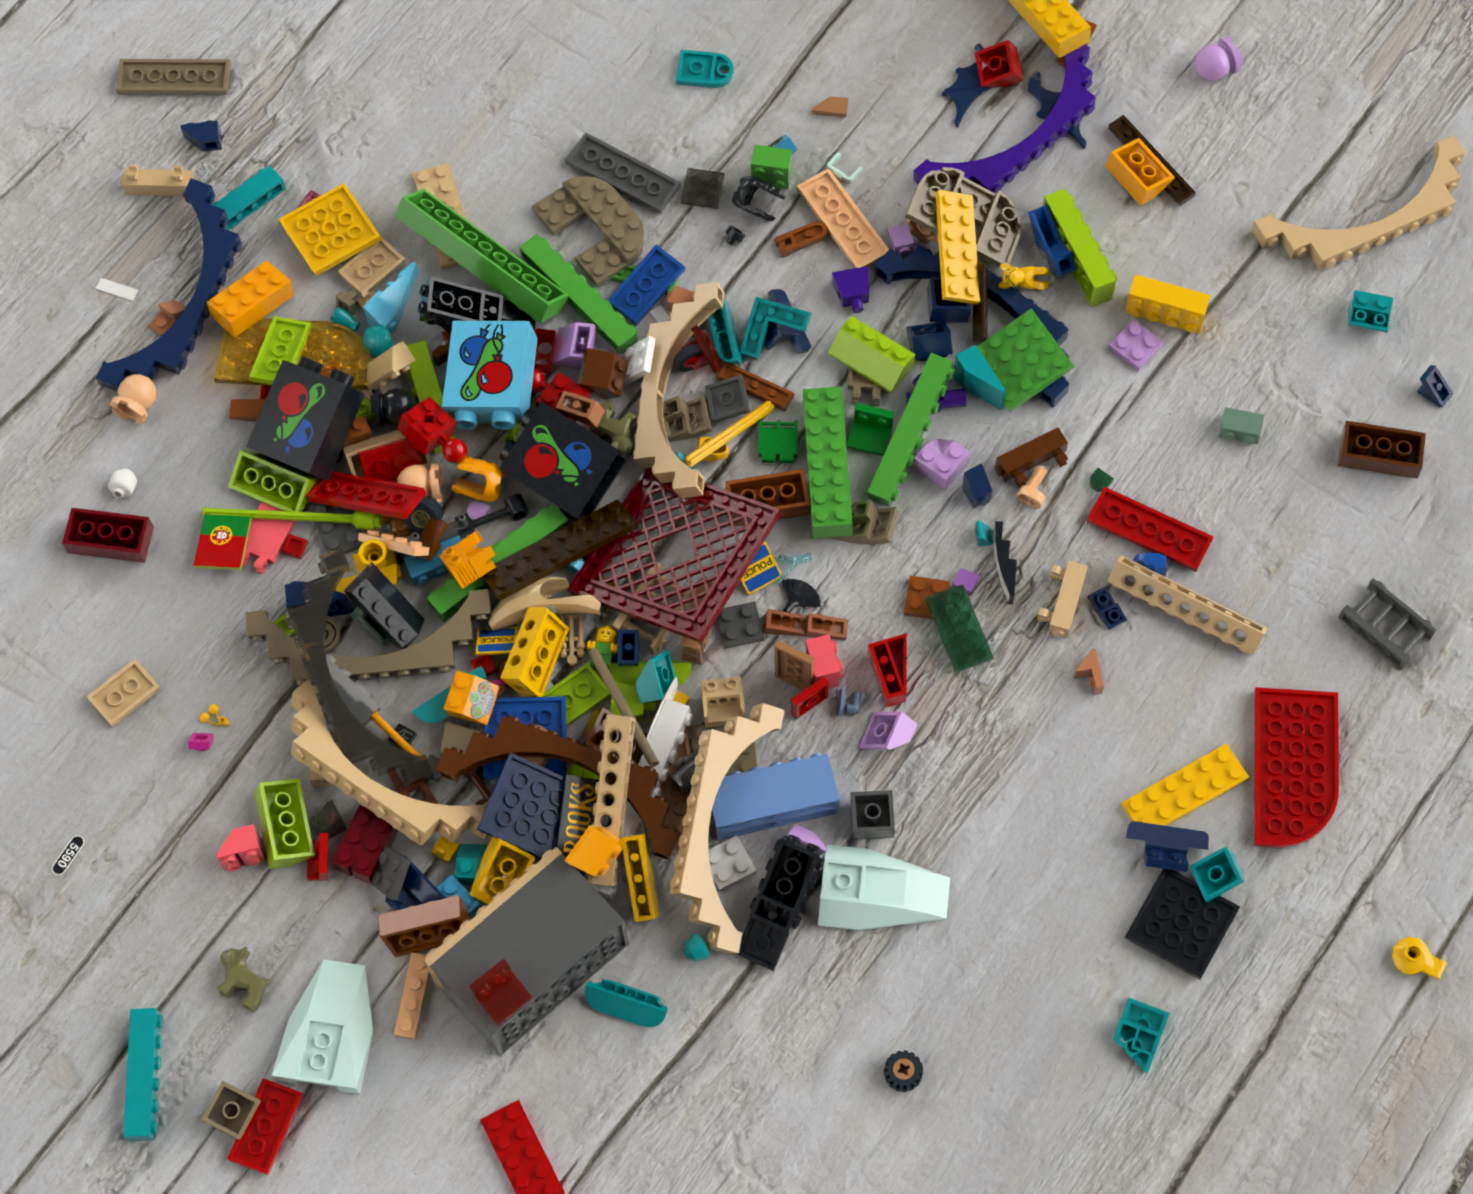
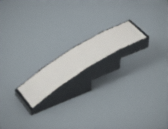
M995 521L994 553L996 568L1009 604H1013L1017 560L1009 559L1010 541L1002 540L1003 522Z

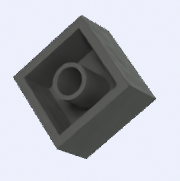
M892 790L850 792L852 839L894 838L895 822Z

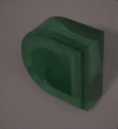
M1097 468L1090 477V487L1094 491L1102 492L1104 486L1108 488L1114 478Z

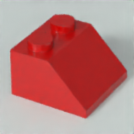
M1009 40L975 52L981 87H1008L1024 81L1017 47Z

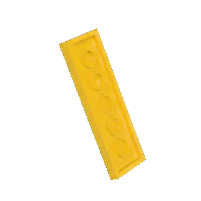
M938 190L935 193L942 300L977 305L980 302L973 195Z
M1226 743L1123 801L1121 806L1132 822L1168 826L1247 781L1249 775Z

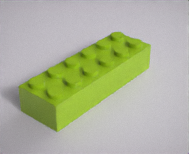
M1064 188L1044 196L1043 206L1046 205L1049 208L1064 245L1072 252L1076 270L1072 271L1090 306L1094 307L1113 298L1117 277L1115 272L1110 270L1106 256L1101 254L1098 241L1094 240L1091 236L1089 225H1085L1080 209L1075 207L1073 196L1068 194Z

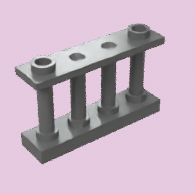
M1372 578L1367 586L1370 592L1355 608L1346 605L1338 618L1402 670L1411 658L1408 652L1423 636L1431 640L1437 629L1434 628L1430 621L1424 620L1386 589L1382 582ZM1378 597L1386 605L1370 621H1366L1361 617L1360 613ZM1391 610H1394L1402 618L1386 634H1382L1376 629V626ZM1407 623H1410L1418 631L1402 647H1398L1392 642V639Z

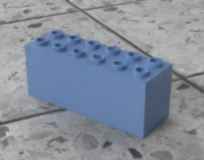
M816 753L811 755L810 758H794L788 763L776 762L771 764L770 767H754L747 772L741 773V771L730 773L729 776H725L716 794L711 811L717 840L838 814L839 796L828 754Z

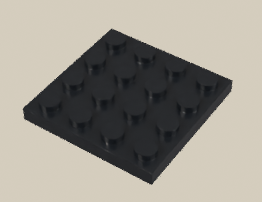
M1162 869L1126 933L1125 939L1201 980L1240 906L1222 896L1206 902L1196 882L1174 870Z

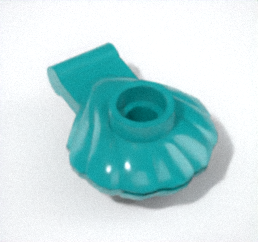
M383 325L368 327L363 335L362 345L365 353L371 356V358H377L393 347L390 331Z

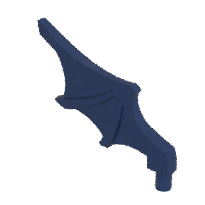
M980 43L975 46L976 51L984 49ZM976 62L965 68H957L955 72L958 76L955 83L942 92V96L948 95L956 105L957 114L954 123L957 128L971 104L982 93L992 88L981 87Z
M1035 71L1029 80L1028 92L1040 103L1041 109L1036 113L1037 117L1046 119L1054 108L1061 92H1052L1040 86L1041 81H1039L1041 74ZM1079 123L1077 126L1071 127L1068 133L1085 149L1087 142L1081 136Z

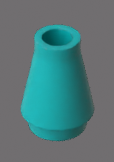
M336 308L330 318L334 325L350 330L353 333L360 326V323L345 308Z

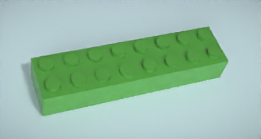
M842 387L803 389L812 537L853 536Z

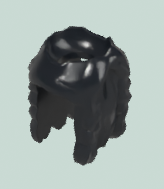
M742 177L738 190L734 192L733 204L738 208L746 210L747 213L760 216L767 221H774L776 217L751 205V200L758 188L785 200L781 190L776 189L775 186L759 177Z

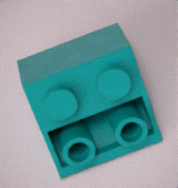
M1355 290L1350 301L1348 325L1387 333L1394 297Z

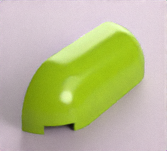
M640 660L639 666H618V663L609 664V670L615 682L636 686L635 683L648 660ZM671 660L679 686L688 679L691 672V662Z

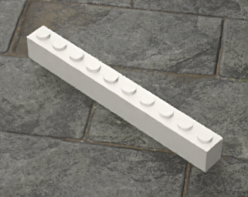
M666 699L648 740L659 761V764L653 767L659 774V780L652 795L653 798L660 796V787L662 782H665L668 778L670 763H674L677 757L676 749L679 744L683 743L685 738L684 730L686 726L691 724L693 719L689 706L670 699ZM642 754L638 766L644 768V766H649ZM626 800L622 837L644 833L645 827L640 817ZM623 849L620 854L617 886L591 884L602 897L610 900L619 893L621 878L627 874Z

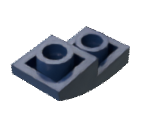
M1107 587L1087 596L1108 630L1127 621L1119 604H1115Z

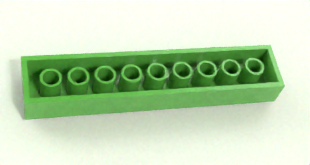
M421 189L401 198L395 217L401 220L403 224L412 228L416 234L428 240L431 245L443 251L446 256L458 262L461 267L473 273L476 278L485 282L488 287L504 295L503 298L511 301L518 309L526 312L534 321L542 323L562 313L569 297L568 293L430 192Z

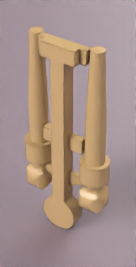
M582 614L561 615V621L565 624V619H569L570 637L565 638L559 656L561 659L567 658L568 665L574 666L577 664V657L574 655V652H577L578 658L585 657ZM574 618H578V637H574ZM566 642H570V648L568 649ZM574 642H577V648H574Z

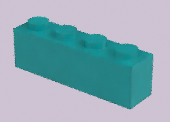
M268 165L212 205L226 211L229 221L225 229L230 230L285 191L286 187L283 179Z

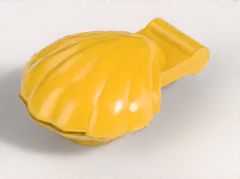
M1408 936L1400 939L1392 949V959L1395 967L1406 975H1415L1423 972L1436 980H1440L1447 965V962L1430 955L1427 945L1419 938Z

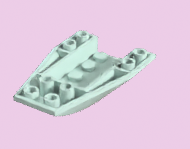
M827 844L818 926L860 931L946 919L949 877L870 849Z

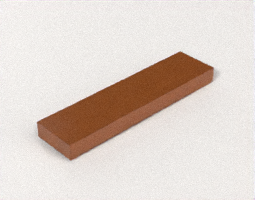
M729 362L724 363L717 375V380L719 381L742 375L747 394L764 402L771 401L774 407L783 411L787 410L794 398L793 392L740 367L729 364Z

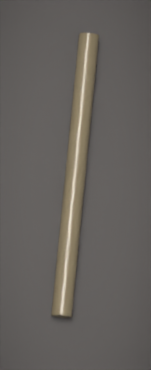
M598 648L591 649L589 655L622 716L635 718ZM635 720L634 738L649 766L653 768L659 764V761L637 720Z

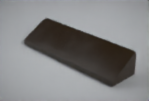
M985 262L978 263L980 302L977 305L973 304V342H984L988 339V265Z

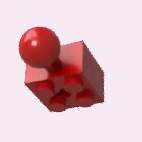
M534 368L531 393H541L535 400L537 408L542 401L576 423L577 420L556 409L557 403L563 391L591 399V393L560 372L548 384L545 382L544 374Z
M428 397L401 415L398 430L424 455L441 445L443 457L450 463L462 462L467 456L468 450L465 442L459 438H451L454 435L457 422L431 397Z

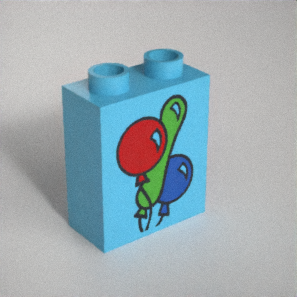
M529 321L452 322L442 408L457 422V428L471 430L476 428L477 423H491L496 429L511 430L515 428V424H521L522 417L530 408L538 339Z

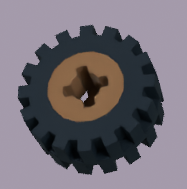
M900 1050L895 1054H891L884 1067L885 1080L896 1091L902 1090L907 1092V1090H913L914 1087L919 1085L923 1076V1065L920 1062V1058L916 1057L913 1052L909 1053L907 1050H904V1052Z

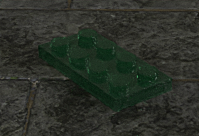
M963 584L925 598L955 673L994 659Z

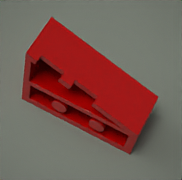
M907 633L868 644L867 654L886 708L906 702Z

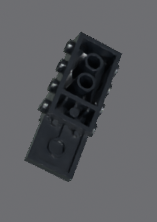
M432 276L420 287L419 295L422 298L418 305L419 320L429 325H439L447 332L451 333L453 321H529L533 330H535L536 321L526 312L518 309L511 301L504 300V295Z
M790 834L778 839L773 851H775L773 859L770 858L765 870H767V873L758 885L757 889L760 891L757 898L754 897L749 908L751 909L750 918L741 938L739 953H736V955L772 971L776 969L790 932L793 928L797 929L800 923L799 913L806 908L809 901L808 892L813 890L817 881L814 878L817 870L821 871L825 859L822 858L824 852L820 851L819 846L808 843V845L801 843L800 838Z

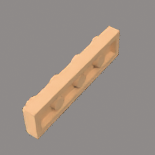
M371 529L358 535V541L365 542L376 539L381 541L390 550L412 556L429 555V547L422 546V542L419 541L407 542V538H393V534H379V530Z
M411 953L394 1030L395 1037L416 1040L430 971L424 961L427 958L425 954Z

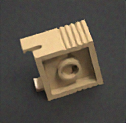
M741 677L700 681L705 728L725 726L729 718L736 716L746 718Z

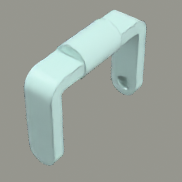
M838 152L828 162L827 169L829 168L834 176L840 180L852 183L863 168L859 167L848 177L845 173L832 166L841 156V153Z

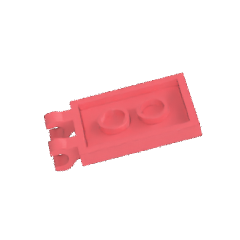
M262 501L257 509L284 511ZM252 519L242 566L245 567L250 556L258 558L254 563L255 571L263 574L269 562L272 564L276 562L296 521Z

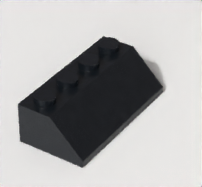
M371 562L344 589V592L396 648L405 649L418 637L425 619Z

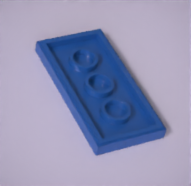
M655 245L608 301L615 310L637 326L686 270V267L658 245Z

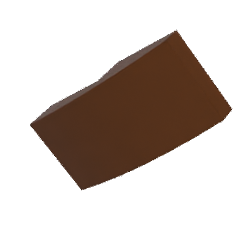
M429 519L419 539V542H422V546L429 547V555L415 556L416 559L433 560L442 547L439 539L448 528L445 521Z

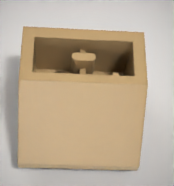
M404 341L394 345L367 364V387L369 390L375 386L379 389L388 382L390 383L398 378L400 373L403 374L411 369L410 364L416 360Z

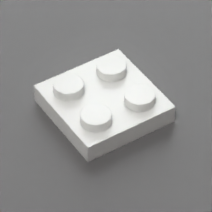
M648 336L627 348L625 357L628 360L625 384L628 385L650 373L655 338Z
M737 835L708 850L713 881L719 892L757 873Z

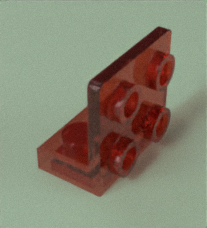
M505 959L501 960L469 985L472 994L497 1025L503 1023L532 1000L531 994L511 971L510 965Z

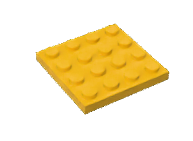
M345 183L278 219L315 277L382 240L380 234Z

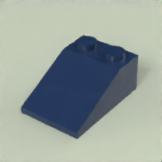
M293 581L290 584H285L286 607L293 622L305 621L319 615L333 617L348 615L353 612L347 594L308 582Z

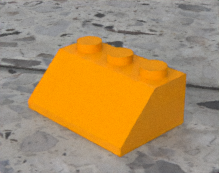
M1140 138L1111 151L1105 164L1108 171L1140 206L1154 199L1175 178Z

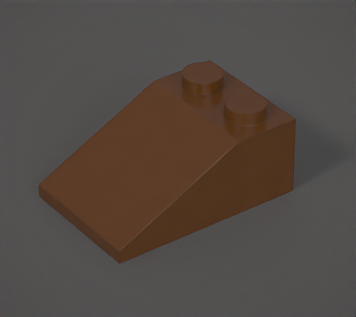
M603 707L593 710L578 744L583 746L589 744L598 748L597 751H600L601 740H604L605 734L602 731L603 720L606 719L607 714H615ZM619 731L613 734L612 738L615 743L621 739ZM633 738L631 760L635 761L636 765H638L643 753L635 738Z

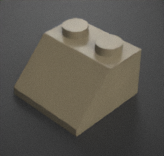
M222 1081L201 1121L240 1140L261 1100Z

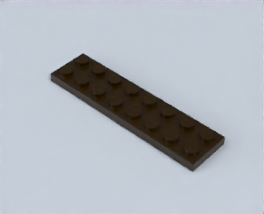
M617 499L588 514L581 520H577L495 563L496 568L483 575L481 579L500 601L637 529L638 523Z

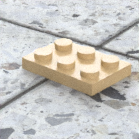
M382 237L381 241L358 253L338 270V275L360 295L367 290L369 293L372 292L406 263V259Z
M134 659L90 693L87 698L106 721L114 727L160 691L161 688L140 663Z

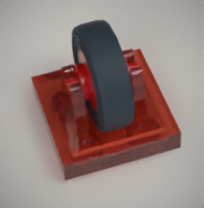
M698 325L693 326L690 329L695 339L682 347V350L675 355L673 359L675 367L680 372L695 371L709 364L714 374L718 373L721 370L719 364L722 362L713 344H711L705 330H700Z

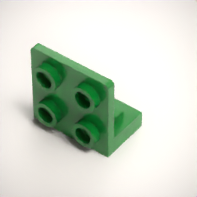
M856 403L854 421L847 441V447L884 456L893 428L895 412Z

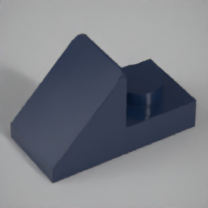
M1430 365L1420 377L1422 385L1417 392L1435 405L1443 408L1453 395V392L1437 366Z

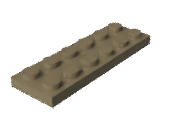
M120 59L116 92L117 94L228 95L231 62L230 59Z

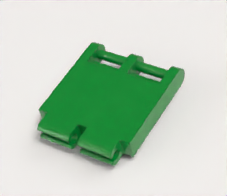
M759 420L758 457H762V463H776V457H780V463H793V459L797 458L798 420H794V422H781V420L763 422V420ZM780 426H794V428L780 427Z

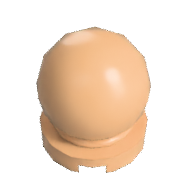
M132 374L126 377L119 384L118 396H114L109 403V406H113L111 411L126 421L128 418L136 420L135 424H143L148 417L146 410L150 409L156 401L157 391L155 384L149 377L140 374Z
M432 463L430 469L423 465L414 464L400 472L397 483L422 487L426 492L425 496L435 499L438 503L443 502L444 495L440 494V486H444L442 468H439L440 463Z

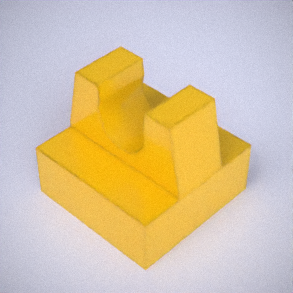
M441 836L432 849L431 854L450 864L458 852L460 844L452 843L447 838Z

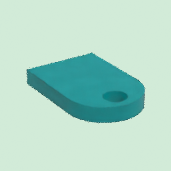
M681 49L676 85L706 88L723 87L733 78V63L726 55L721 53ZM721 69L729 70L726 74H722L719 71Z

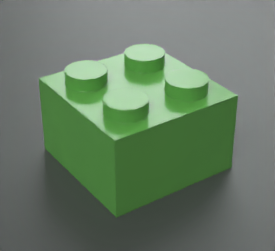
M754 145L751 159V176H756L769 182L776 189H788L792 173V150Z

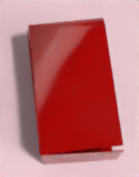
M538 328L534 330L538 338L535 363L540 359H544L548 364H535L534 368L542 373L550 374L556 344V330ZM541 343H549L552 346V350L548 354L540 353L538 347Z

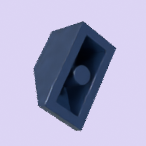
M982 464L964 472L962 490L974 508L979 505L984 506L988 504L992 498V488Z
M618 630V666H639V630Z

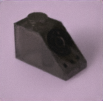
M333 800L328 801L313 817L316 823L313 825V828L318 837L319 833H328L329 840L347 830Z

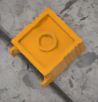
M478 530L455 544V546L446 548L442 554L438 555L450 575L462 589L496 568L491 560L496 554L490 544L484 548L480 546L474 548L479 542L483 541Z

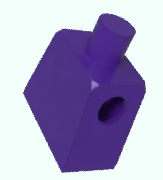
M868 266L832 272V285L843 307L851 306L853 313H861L864 310L863 304L869 302Z

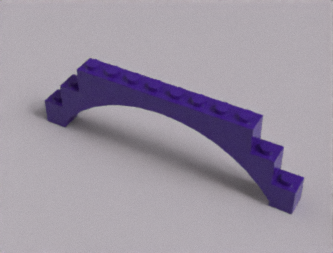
M1085 44L1063 56L1066 62L1064 64L1065 77L1059 98L1045 121L1030 136L1006 151L979 160L960 163L930 162L926 159L913 170V180L919 184L922 178L930 171H937L943 167H948L965 172L963 177L993 193H996L998 190L1000 191L1006 183L1012 182L1015 175L1020 171L1026 170L1029 163L1037 160L1043 151L1050 149L1057 139L1064 137L1071 127L1077 126L1085 115H1089L1094 111L1096 97L1087 90L1092 84L1093 72L1084 65L1089 60L1090 47Z

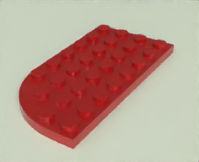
M1255 687L1254 846L1286 848L1300 845L1314 838L1326 827L1338 803V692Z

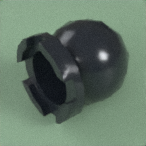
M400 388L390 389L384 394L381 392V389H372L371 414L376 416V421H373L374 428H383L385 422L391 426L398 427L401 415L417 405L414 396L405 389Z

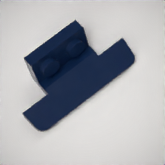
M773 289L768 292L771 301L792 307L783 290ZM770 321L763 343L766 349H771L783 339H790L797 354L810 350L811 344L804 331Z
M1133 821L1129 823L1126 832V838L1145 841L1143 858L1145 866L1188 872V847L1209 849V835L1204 831Z
M410 862L398 900H391L386 897L385 902L396 911L429 901L445 899L446 897Z

